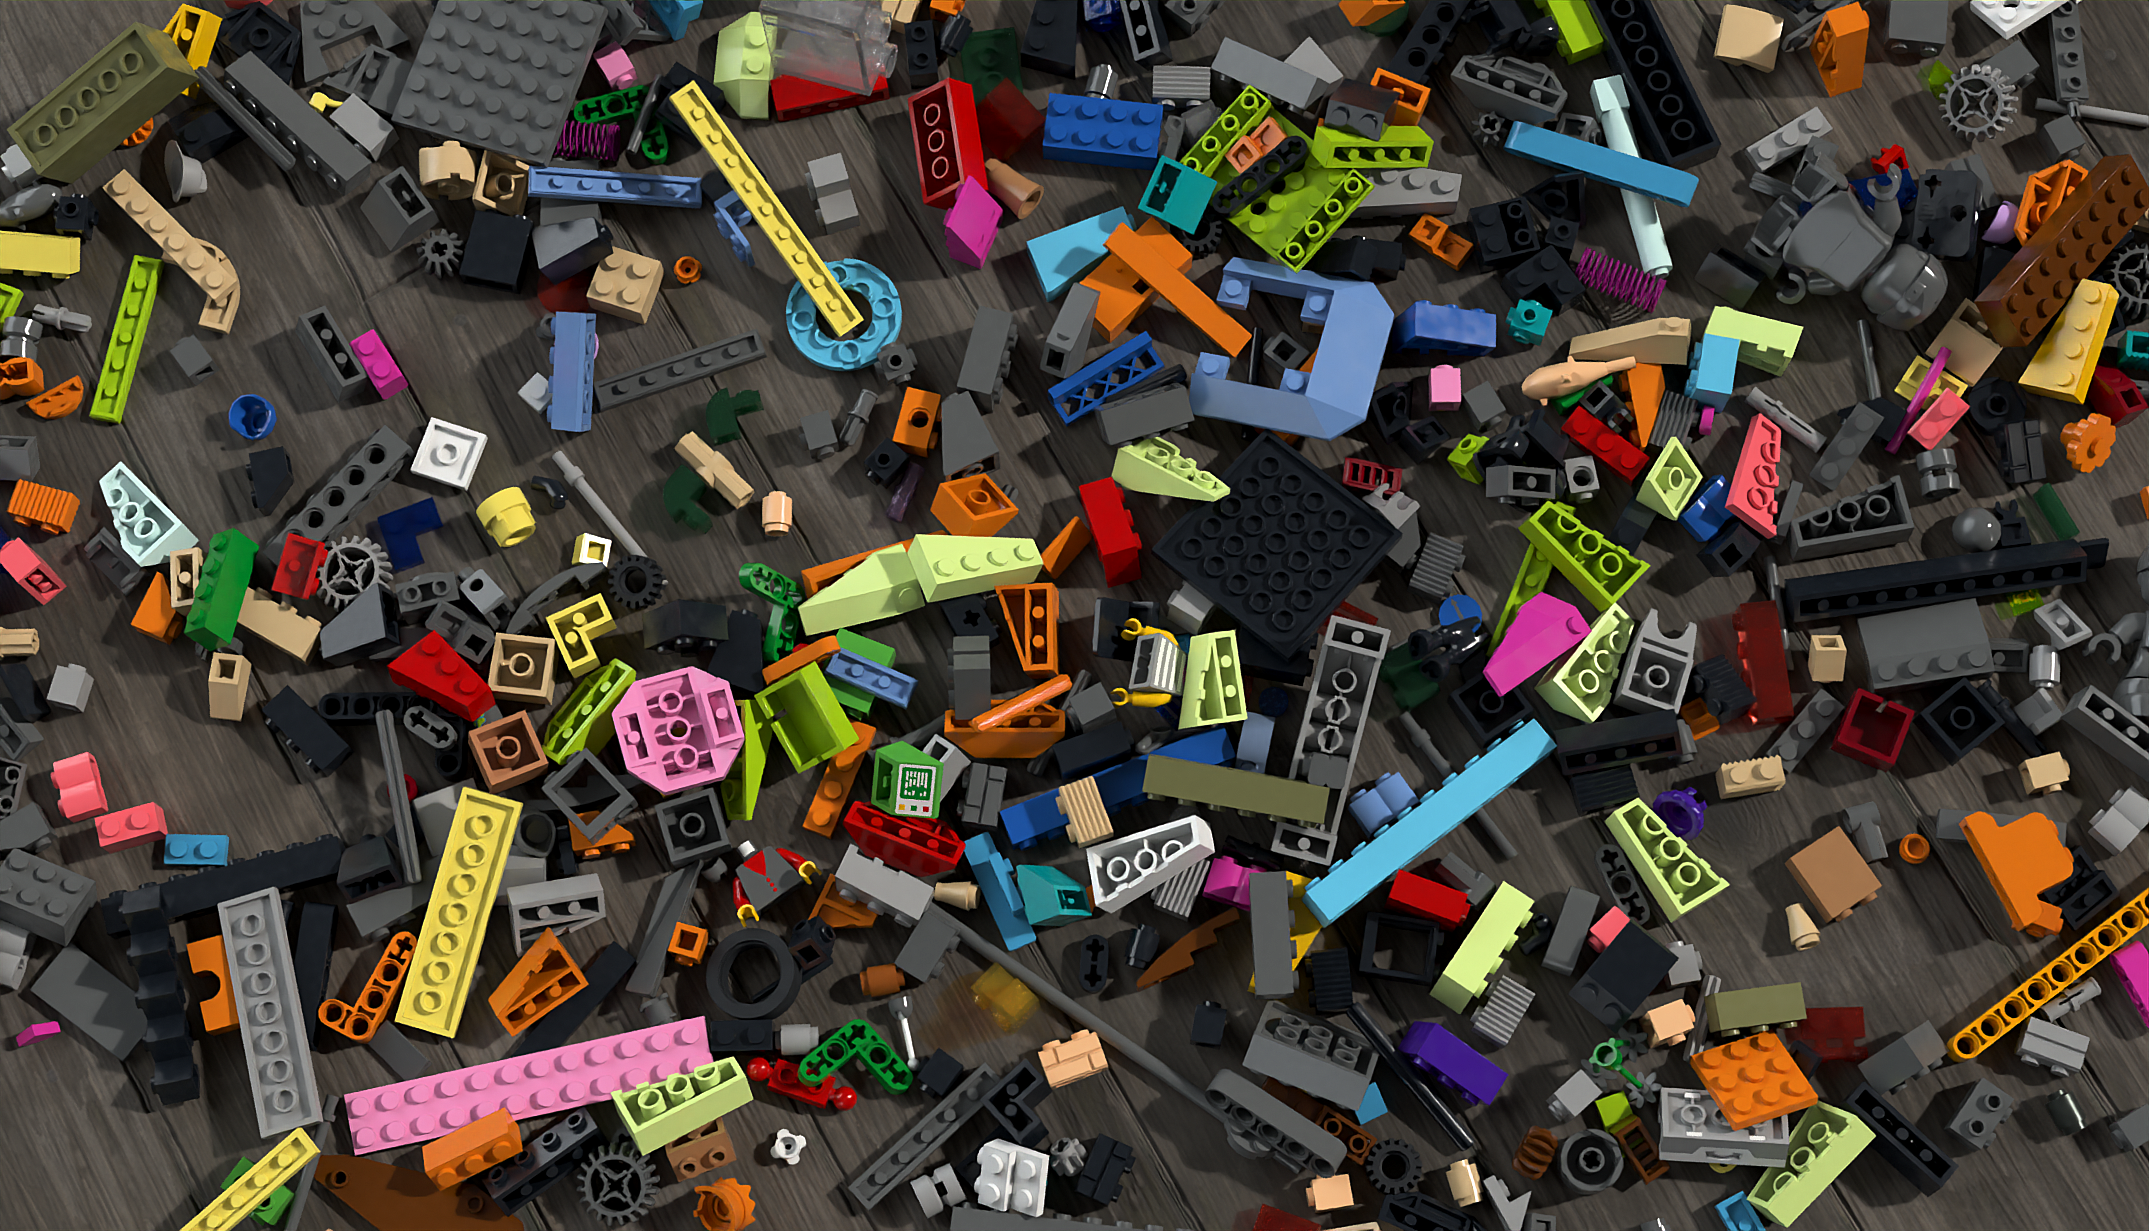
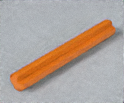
M1060 674L973 718L971 721L975 733L983 734L1070 690L1072 687L1070 677L1067 674Z

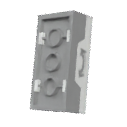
M1661 1087L1658 1104V1123H1660L1661 1128L1659 1160L1785 1168L1790 1145L1787 1114L1734 1131L1707 1090Z

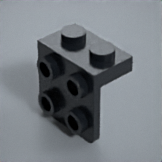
M1098 597L1094 609L1093 655L1095 657L1134 662L1138 635L1130 641L1122 638L1121 633L1123 630L1134 632L1132 628L1124 624L1127 620L1134 618L1141 623L1143 628L1150 626L1158 629L1160 603L1128 602Z

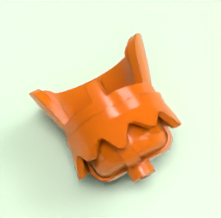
M720 1177L711 1186L694 1187L696 1194H701L698 1209L693 1211L694 1217L699 1216L703 1225L709 1231H743L746 1226L756 1220L752 1216L756 1203L749 1198L751 1186L739 1185L736 1178L723 1180Z

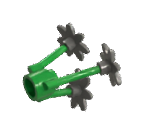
M1632 1023L1628 1031L1621 1027L1618 1031L1621 1038H1610L1608 1043L1604 1042L1597 1045L1594 1049L1593 1057H1590L1589 1061L1581 1059V1064L1586 1069L1584 1073L1595 1085L1597 1083L1603 1091L1607 1090L1606 1080L1617 1079V1075L1610 1072L1611 1070H1616L1629 1081L1626 1086L1633 1091L1627 1097L1628 1102L1637 1100V1107L1639 1109L1643 1108L1646 1099L1651 1103H1656L1657 1100L1652 1092H1658L1663 1087L1661 1084L1654 1083L1657 1077L1656 1073H1651L1645 1079L1644 1074L1638 1072L1636 1079L1621 1065L1623 1057L1627 1054L1630 1060L1636 1063L1637 1052L1648 1053V1049L1641 1044L1648 1037V1033L1637 1034L1636 1023Z

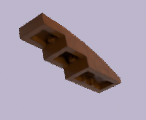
M1236 907L1206 921L1177 941L1136 982L1137 991H1143L1194 969V962L1191 956L1217 946L1215 933L1240 922V916Z

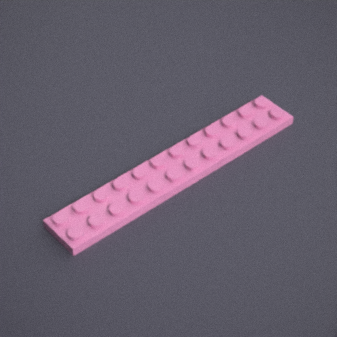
M705 1016L345 1094L344 1098L355 1155H362L444 1137L504 1107L512 1118L517 1121L613 1100L610 1092L621 1089L622 1093L637 1089V1084L649 1082V1085L665 1081L667 1076L679 1073V1075L693 1073L695 1067L712 1063L714 1060Z

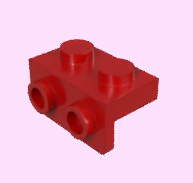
M288 533L271 590L305 600L309 599V595L315 596L320 580L315 578L318 566L324 567L328 555V550L324 549L325 543Z

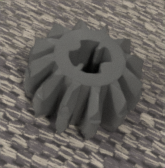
M443 228L439 235H436L434 231H430L431 238L429 240L421 238L423 247L417 248V254L420 256L418 263L421 267H425V272L428 275L435 273L437 278L442 279L444 272H447L450 277H453L454 273L452 270L454 268L460 270L462 266L460 261H463L465 254L463 252L465 249L464 242L458 241L459 238L456 233L453 232L448 235L447 231ZM444 251L445 255L440 257L438 253Z

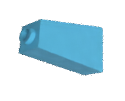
M1123 206L1026 242L1028 256L1047 302L1054 300L1072 287L1073 283H1077L1086 277L1112 254L1102 244L1119 223L1123 222L1131 230H1137L1133 216L1131 214L1127 215Z

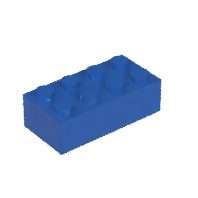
M1049 93L1043 139V159L1155 171L1159 153L1163 105Z

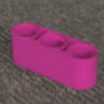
M2134 941L2111 953L2109 960L2141 1018L2149 1028V953L2141 942Z

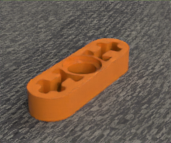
M835 635L828 636L764 668L762 674L767 686L814 661L818 664L841 651L840 645Z

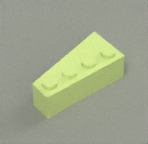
M1503 881L1435 984L1430 995L1458 1014H1461L1473 995L1479 998L1488 984L1483 979L1488 972L1494 975L1503 961L1499 957L1503 949L1509 952L1517 940L1518 936L1514 934L1518 926L1524 929L1531 919L1533 913L1528 910L1534 903V900Z
M734 1056L695 1067L693 1073L668 1075L667 1080L652 1085H649V1082L637 1084V1089L622 1093L620 1089L610 1092L618 1114L642 1156L754 1099L747 1078Z
M1817 1100V1104L1807 1109L1789 1136L1790 1145L1785 1168L1768 1167L1747 1197V1200L1766 1219L1788 1228L1876 1135L1856 1115Z

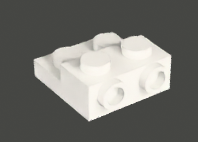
M998 1138L984 1144L977 1156L978 1163L982 1165L981 1175L976 1179L974 1185L975 1192L979 1194L978 1203L1003 1212L1011 1208L1034 1217L1042 1215L1049 1155Z

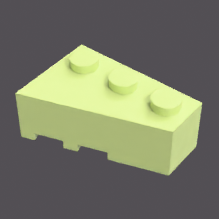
M1235 630L1191 637L1178 729L1248 719Z

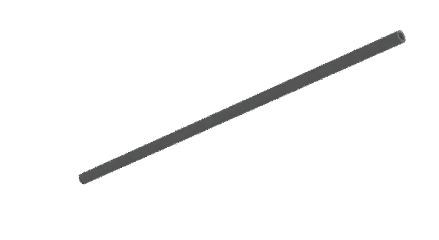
M857 851V854H858V855L869 859V858L866 857L864 854H862L861 852ZM933 902L930 903L927 911L932 910L959 927L961 931L958 937L961 938L963 943L1091 1032H1096L1098 1037L1224 1124L1227 1116L1208 1104L1203 1090ZM1278 1151L1272 1157L1296 1175L1302 1168L1301 1164L1281 1151Z

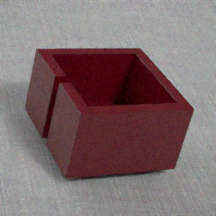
M1858 688L1850 697L1830 749L1887 772L1896 762L1915 711L1889 701L1882 708L1881 712H1878L1876 709L1882 704L1884 698Z

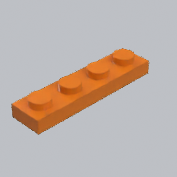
M849 717L848 720L859 740L831 757L802 826L803 829L831 839L867 755L866 750L870 748L877 731L876 728Z

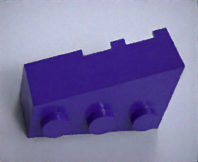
M1414 1021L1398 1047L1403 1055L1413 1062L1414 1065L1437 1077V1081L1449 1089L1454 1088L1462 1093L1461 1098L1473 1106L1478 1104L1490 1105L1509 1075L1437 1023Z

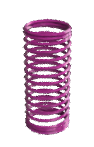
M566 120L553 156L558 153L559 156L564 154L566 157L571 155L573 158L576 155L578 158L583 156L594 159L596 157L597 160L602 158L604 161L609 159L615 162L620 149V128L618 125L612 126L610 124L607 132L606 124H603L601 129L600 124L597 123L594 132V124L592 122L588 129L586 122H584L582 127L581 122L578 121L575 129V122L571 121L569 127V123ZM574 139H575V153H574V155H573V154H572V149H573ZM606 139H607V156H606V158H605V157H604V150H605ZM561 140H562V149H563V150H562V153H560V151H559L560 145H561ZM593 140H594V155H593V157H592L591 151H592ZM580 141H581V150H582L581 155H579V153H578V150H579V147H580ZM567 143L569 145L568 154H566ZM599 143H600V151H601L600 157H598V154H597L598 148H599ZM586 144L588 145L587 156L585 155Z
M1586 247L1574 273L1579 281L1584 275L1582 285H1585L1590 277L1588 287H1592L1596 280L1594 290H1597L1602 282L1600 292H1604L1608 285L1606 295L1611 293L1615 285L1612 297L1615 298L1620 290L1618 300L1623 298L1627 290L1624 302L1627 303L1633 293L1630 302L1631 306L1640 294L1636 305L1637 308L1640 307L1646 296L1642 310H1646L1651 301L1647 312L1652 314L1667 281L1659 278L1652 290L1656 280V275H1654L1646 288L1650 273L1646 274L1641 283L1644 274L1642 270L1634 283L1638 268L1634 269L1628 280L1632 269L1631 265L1628 266L1621 280L1626 263L1622 264L1615 277L1620 263L1619 260L1616 261L1608 277L1614 258L1610 259L1603 272L1608 258L1607 255L1604 256L1596 272L1602 253L1600 252L1597 255L1590 269L1596 251L1593 250L1591 253L1592 249Z

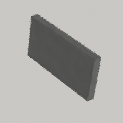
M71 942L62 949L30 989L125 1063L142 1043L143 1034L147 1033V1019L143 1009H138L136 1006L135 991Z

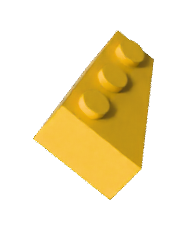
M182 4L163 32L169 34L193 70L200 66L206 68L222 18L208 11ZM194 82L181 95L196 99L200 86Z

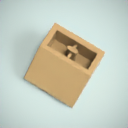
M1965 298L1925 354L1934 360L1941 347L1951 350L1952 353L1944 367L1973 387L2003 347H2000L1976 305Z

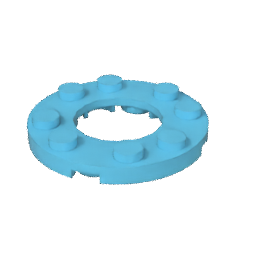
M844 258L842 261L823 262L843 290H852L862 294L870 303L872 322L868 330L854 340L843 342L826 337L819 330L816 322L818 307L801 283L797 281L791 290L786 306L787 327L795 347L805 358L822 368L834 371L862 369L877 361V353L881 352L880 348L895 342L899 335L902 323V309L898 292L891 280L881 270L867 262Z

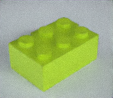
M815 661L754 695L767 719L785 708L787 714L770 725L798 774L845 750L859 740Z

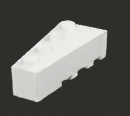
M1193 815L1087 848L1095 904L1097 907L1113 913L1214 853L1215 849L1210 823Z

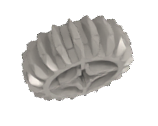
M1973 64L1971 70L1963 67L1960 69L1961 76L1958 74L1951 75L1954 84H1944L1945 89L1949 91L1948 94L1941 93L1939 95L1941 99H1946V104H1941L1938 107L1939 110L1947 111V114L1943 115L1941 119L1942 121L1951 120L1947 129L1953 131L1957 128L1955 135L1957 138H1962L1965 135L1968 142H1972L1975 136L1978 142H1984L1986 136L1989 139H1995V130L1999 133L2006 131L2002 122L2005 124H2012L2013 122L2007 115L2008 113L2017 112L2015 107H2010V103L2018 101V97L2009 95L2016 87L2014 85L2005 86L2010 78L2007 75L2000 77L2001 70L1998 68L1991 72L1990 65H1983L1980 69L1978 64ZM1981 79L1991 84V86L1978 92L1968 84L1974 80ZM1961 94L1964 99V105L1959 111L1958 100ZM1998 96L1997 112L1992 107L1993 99ZM1975 98H1982L1979 103L1981 108L1974 107L1977 104ZM1978 115L1989 123L1982 127H1974L1968 124L1966 120Z
M355 535L351 543L343 536L339 546L335 541H331L330 545L333 549L328 551L324 567L318 568L315 576L320 579L319 590L316 594L320 599L325 598L324 604L327 607L334 605V610L341 612L343 608L346 609L371 585L376 583L390 590V587L384 582L393 580L392 574L388 573L393 567L390 562H386L388 555L386 552H380L381 547L378 543L371 545L369 538H365L360 542V538ZM352 555H362L368 557V559L350 561L347 557ZM339 562L340 569L336 575L332 576L333 580H331L332 571ZM347 566H349L352 571H355V578L358 581V584H356L353 579H350V572L347 569ZM375 569L373 580L366 588L365 581L368 576L373 574L372 570ZM355 589L358 594L342 595L336 592L339 590Z

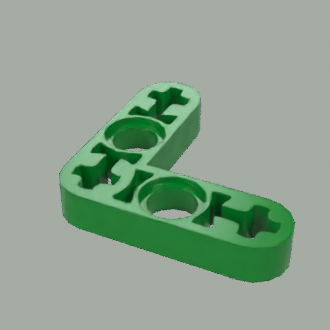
M638 85L583 100L574 108L576 122L580 121L582 127L584 122H586L588 129L591 122L595 128L597 123L603 126V124L608 125L633 117L636 124L643 107L638 101V96L644 95L646 98L650 88ZM626 98H629L630 104L632 107L630 109H628V105L625 100ZM613 101H618L623 105L618 113H610L607 111V106ZM656 103L650 119H654L657 122V126L652 131H645L641 145L647 161L654 165H661L669 159L670 149L663 124L654 118L658 109ZM597 106H601L604 116H600ZM585 110H589L591 119H585ZM656 138L658 147L661 149L659 155H655L652 152L653 146L650 139Z
M745 563L739 571L741 586L774 604L762 651L765 663L772 665L792 654L800 622L798 606L805 602V591L800 584L762 563ZM772 579L775 584L773 593H771L770 591V582ZM783 618H785L786 620V629L784 632L781 626Z
M861 1019L850 1021L810 1053L801 1062L797 1072L801 1083L814 1087L821 1084L846 1062L856 1056L890 1094L901 1095L905 1093L913 1079L912 1072L876 1031L866 1021ZM853 1030L855 1032L861 1030L863 1032L862 1037L855 1038L848 1046L846 1041L850 1039ZM830 1046L839 1047L843 1052V1057L839 1060L831 1059L827 1054V1048ZM873 1050L883 1052L886 1058L885 1062L882 1064L872 1062L869 1056L870 1052ZM822 1060L823 1065L819 1068L817 1076L815 1074L810 1076L806 1074L808 1067L812 1069ZM892 1063L893 1066L891 1070L889 1071L888 1069L887 1072L884 1074L882 1071H884L889 1066V1064ZM902 1075L904 1077L902 1084L900 1082L896 1084L892 1082L894 1076Z

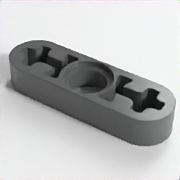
M1612 844L1603 845L1596 852L1594 863L1614 905L1629 919H1631L1628 916L1631 907L1628 902L1622 905L1621 901L1627 900L1635 894L1637 899H1633L1631 902L1636 910L1641 909L1643 913L1639 916V921L1635 917H1632V919L1640 926H1643L1649 919L1650 909L1628 863L1617 846ZM1604 852H1607L1608 855H1615L1616 859L1613 861L1615 870H1618L1620 867L1623 869V871L1615 873L1611 878L1607 875L1613 871L1608 862L1603 864L1601 861L1605 856ZM1618 878L1626 879L1630 883V891L1626 894H1619L1614 889V881Z

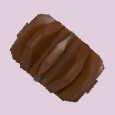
M1535 1125L1529 1128L1515 1151L1512 1159V1169L1525 1178L1528 1177L1532 1180L1540 1178L1555 1154V1150L1558 1147V1137L1551 1134L1552 1132L1544 1127L1541 1128Z

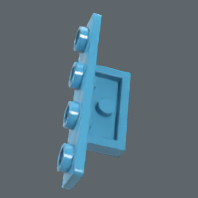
M988 832L964 841L966 844L965 855L1008 950L1012 952L1035 942L1036 936L1025 915L1022 890L1019 886H1014L1010 877L1015 875L1009 859H1002Z

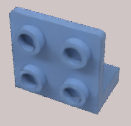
M733 190L714 202L717 213L713 215L718 223L717 228L725 240L730 239L734 246L732 249L739 261L743 262L745 260L752 267L755 265L750 244L738 228L747 224L751 220L752 215Z

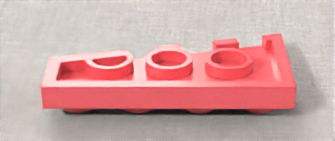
M1759 413L1751 419L1725 508L1764 537L1770 539L1776 536L1777 527L1773 525V515L1777 513L1778 502L1774 501V489L1779 485V476L1776 474L1775 467L1780 462L1781 429Z

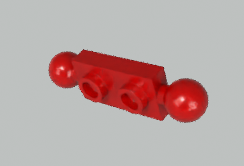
M755 1057L747 1064L746 1072L751 1080L760 1082L769 1079L767 1090L822 1109L826 1108L828 1100L833 1101L835 1107L842 1111L852 1109L857 1102L856 1092L848 1086H842L838 1089L834 1088L835 1077L829 1076L821 1084L809 1087L801 1083L798 1078L799 1065L778 1059L775 1068H772L769 1062L762 1057ZM808 1069L806 1074L809 1076L815 1074L817 1076V1071Z

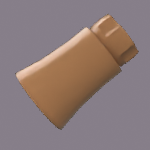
M990 158L984 164L988 190L1008 206L1019 219L1026 218L1039 204L1044 193V187L1017 173L1008 165Z

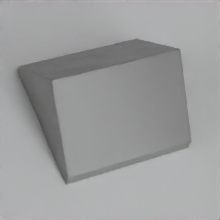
M511 845L494 906L508 905L507 888L549 881V855L545 857L531 855L523 852L517 845Z

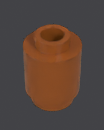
M894 963L867 967V971L860 972L864 996L878 997L900 993V986H905L903 969L897 968Z

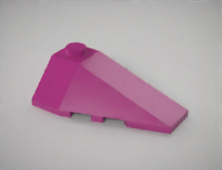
M1540 592L1519 608L1516 613L1518 616L1505 632L1507 635L1503 642L1496 648L1483 670V674L1499 697L1506 694L1592 632L1575 606Z

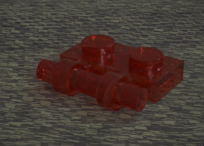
M1863 1006L1805 1008L1807 1019L1801 1020L1802 1040H1814L1815 1048L1812 1049L1824 1056L1821 1063H1828V1060L1844 1059L1845 1062H1855L1856 1059H1867V1047H1855L1854 1039L1866 1037ZM1842 1039V1047L1828 1048L1826 1040Z

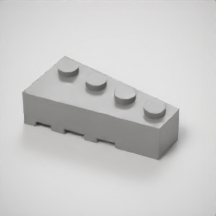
M1420 167L1354 168L1369 180L1375 188L1348 218L1361 217V219H1373L1375 216H1390V218L1410 214L1423 216L1424 213L1429 215L1455 213L1462 179L1461 174Z

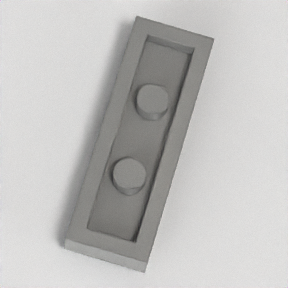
M1816 106L1747 147L1744 153L1755 169L1763 174L1804 150L1812 135L1822 139L1829 135L1833 128Z

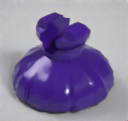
M1688 787L1683 791H1664L1656 797L1652 804L1653 812L1667 825L1666 828L1683 841L1695 839L1704 826L1703 811L1706 810L1707 805L1705 800L1696 803L1693 795L1697 791L1692 787Z

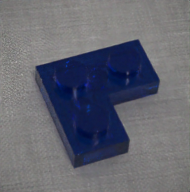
M433 497L377 517L397 573L424 564L425 560L416 536L444 526Z

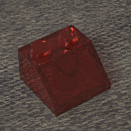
M1005 78L976 107L980 139L1003 164L1041 131L1046 124V119L1008 78Z

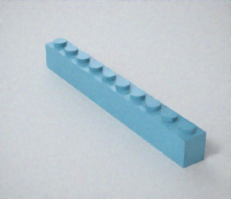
M1534 718L1527 724L1523 721L1518 723L1509 731L1511 735L1505 741L1501 738L1497 739L1487 748L1488 754L1482 758L1479 755L1475 756L1465 764L1464 767L1467 770L1459 776L1454 772L1442 782L1444 787L1437 793L1433 789L1430 790L1419 800L1420 806L1414 810L1408 807L1397 816L1399 822L1392 827L1386 824L1374 834L1376 839L1369 845L1365 841L1362 842L1351 852L1353 857L1348 861L1344 862L1340 859L1328 869L1330 874L1323 880L1319 877L1312 880L1305 887L1307 892L1303 896L1302 902L1320 924L1326 928L1395 875L1399 869L1404 868L1547 758L1557 745Z

